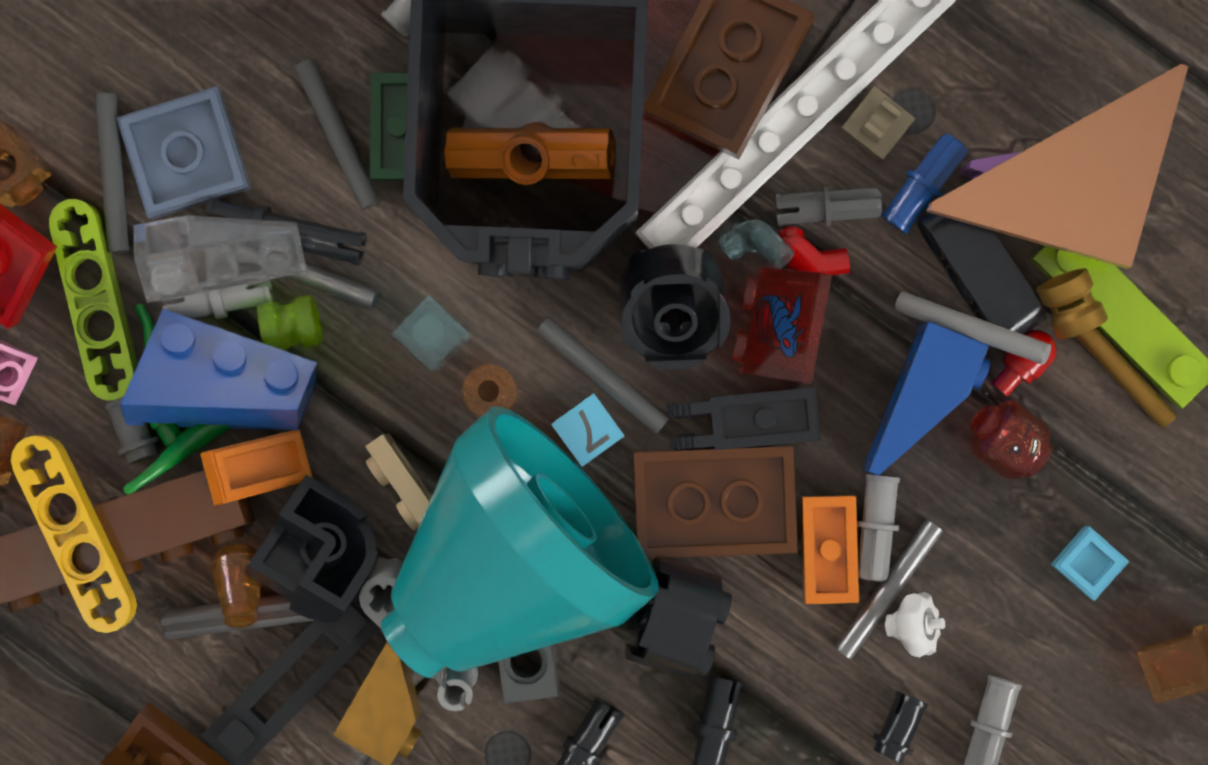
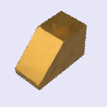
M388 642L385 644L333 736L383 765H391L397 754L407 759L422 733V730L414 726L421 714V709L410 667L398 657Z

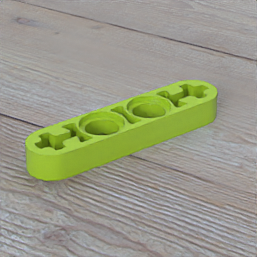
M66 199L58 203L52 210L49 217V229L53 244L57 246L55 254L87 384L90 391L98 398L113 401L124 397L138 362L112 255L107 251L106 230L101 214L89 203L78 199ZM73 211H76L80 216L88 218V224L80 227V233L84 244L93 245L95 243V251L84 250L70 255L69 248H80L77 235L74 232L65 230L64 223L72 221ZM86 260L96 261L102 270L100 283L91 290L82 289L75 278L77 267ZM98 311L108 312L114 320L115 328L113 334L104 341L95 340L88 331L89 319ZM120 345V354L110 353L113 367L115 369H122L126 373V379L118 381V391L115 392L112 385H103L101 376L109 373L107 357L98 356L95 358V349L108 350Z

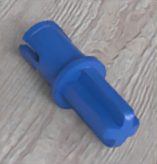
M949 134L941 135L915 171L908 170L906 172L908 180L887 208L882 211L881 217L902 233L908 234L911 226L934 197L938 199L942 196L941 187L967 155L968 149L965 145Z

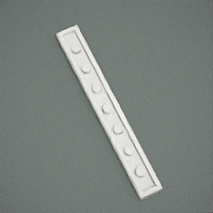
M879 0L767 107L740 159L720 151L635 232L636 236L649 249L666 244H681L697 248L956 0Z

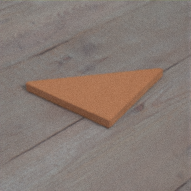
M1180 64L936 199L928 205L927 212L1125 269L1132 268L1189 66Z

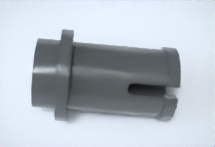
M123 397L107 403L104 407L109 413L122 448L117 451L118 456L125 457L127 465H133L158 455L155 445L160 442L158 437L151 436L147 423H144V426L126 425L120 406Z

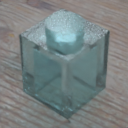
M430 295L392 333L432 372H438L473 335Z

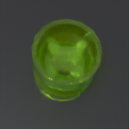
M312 294L297 296L290 304L281 305L276 301L258 304V322L263 344L283 351H287L290 346L297 344L304 348L323 345L320 316Z

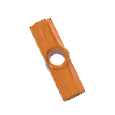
M539 122L527 123L521 128H451L447 132L444 149L445 166L450 173V178H509L523 185L534 184L541 179H611L615 171L616 140L612 128H550L546 124ZM526 143L536 147L541 154L542 162L535 163L527 160L521 153L520 144Z

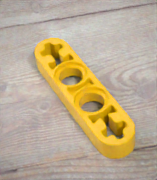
M34 435L24 438L17 443L12 451L11 464L13 472L84 621L90 628L103 633L117 631L125 627L136 614L137 602L135 594L66 449L59 440L52 436ZM34 446L38 451L48 450L50 452L51 459L44 463L45 469L50 479L62 476L65 481L64 484L48 487L40 493L38 484L49 482L40 468L31 469L28 465V461L34 457L32 449ZM59 493L71 496L76 504V515L68 524H59L54 521L49 512L52 498ZM81 542L90 543L99 551V565L92 573H83L73 564V551ZM107 573L109 574L112 581L101 584V587L108 599L118 597L121 601L122 607L115 611L117 619L115 622L111 615L101 617L98 613L97 607L104 603L99 588L96 587L87 592L84 583L98 580Z

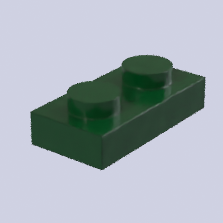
M371 72L370 179L372 181H404L408 73Z

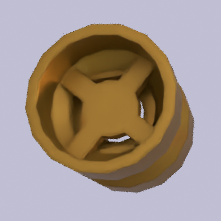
M1079 268L1058 275L1044 282L1036 289L1042 304L1050 307L1054 317L1051 325L1058 339H1067L1084 334L1102 325L1108 319L1102 303L1094 300L1091 293L1094 283L1087 268Z

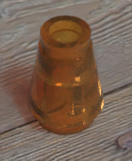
M231 544L220 548L215 553V560L210 565L221 610L224 615V623L233 628L248 627L257 621L261 583L245 574L247 565L257 550L247 544Z

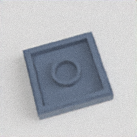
M218 86L116 117L148 219H157L208 203L212 197L221 199L252 189L223 94Z

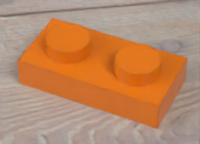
M801 496L803 602L805 604L859 603L856 496Z

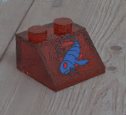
M761 267L757 271L756 279L747 277L741 309L750 310L746 331L737 330L732 352V361L740 362L738 374L795 385L812 384L832 275Z

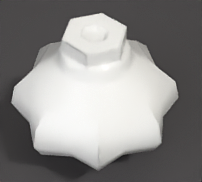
M926 592L913 593L903 599L898 611L886 616L885 629L887 636L900 640L911 656L921 657L936 652L937 640L941 635L940 629L945 628L944 618H938L939 610L934 606L930 594Z

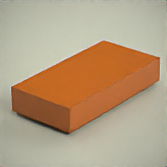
M300 429L200 454L214 506L301 483L306 474L313 478Z

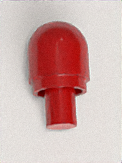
M1032 329L1023 334L1051 344L1050 355L1044 365L1006 351L1004 352L1005 356L1001 361L1006 367L991 383L1003 395L1008 397L1022 380L1027 384H1030L1034 379L1038 380L1053 363L1056 357V344L1048 333Z

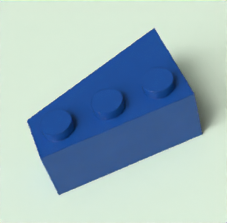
M162 309L120 406L126 425L144 426V423L178 424V427H196V424L229 425L231 429L298 430L317 384V362Z

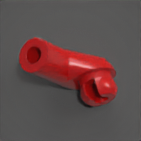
M796 226L784 227L777 233L775 250L778 258L797 276L811 279L850 273L847 248L818 251L804 238V231Z

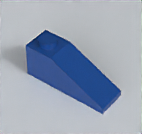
M932 322L920 324L862 470L880 475L970 395L972 388L979 390L990 368V360L984 358L989 345Z

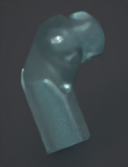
M757 219L733 223L729 226L730 231L724 233L719 240L721 249L729 258L739 259L746 251L748 253L758 252L774 270L783 268L794 256V251L767 223Z

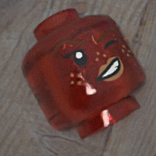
M1003 401L994 407L987 405L976 414L971 423L970 430L973 432L971 439L972 453L1005 479H1018L1022 476L1031 477L1042 469L1051 455L1052 445L1049 443V427L1016 401Z

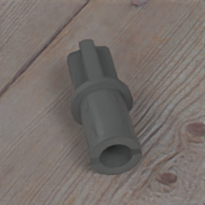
M823 185L822 191L775 193L777 209L798 207L796 210L776 211L778 227L825 222V227H831L832 221L878 218L882 213L881 192L876 186L829 190L828 185Z

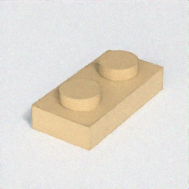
M389 433L382 434L365 446L372 456L366 460V464L383 487L391 483L402 501L396 504V507L405 522L414 531L421 523L432 494Z

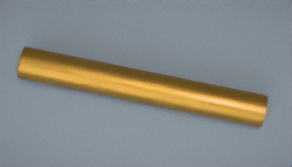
M1097 328L1075 336L1161 429L1167 427L1176 419L1177 414Z

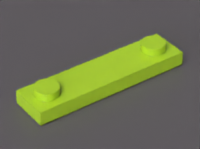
M1045 245L1029 259L1049 280L1075 269H1088L1094 283L1091 293L1094 300L1102 303L1108 316L1107 321L1097 328L1177 409H1183L1208 384V358L1115 265Z

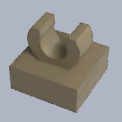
M874 86L839 131L881 163L916 118Z

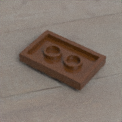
M701 0L643 107L645 114L736 159H740L814 21L813 12L788 0Z
M794 446L633 452L636 534L649 559H653L656 556L680 558L798 553Z

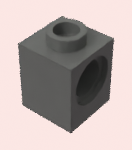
M554 645L538 649L542 657V665L532 672L520 670L515 665L513 657L498 661L504 704L558 697L560 685Z

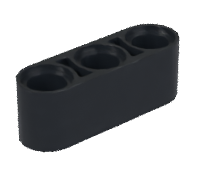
M928 213L917 220L918 229L927 245L976 318L1020 334H1025L1047 319L1046 312L1039 299L994 231Z

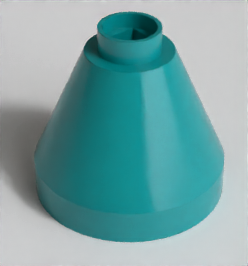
M493 406L456 439L391 590V599L395 609L382 619L381 627L387 642L398 657L416 673L432 678L445 666L454 671L463 672L620 626L658 593L659 585L655 570L641 543L618 510L582 468L532 423L509 409Z

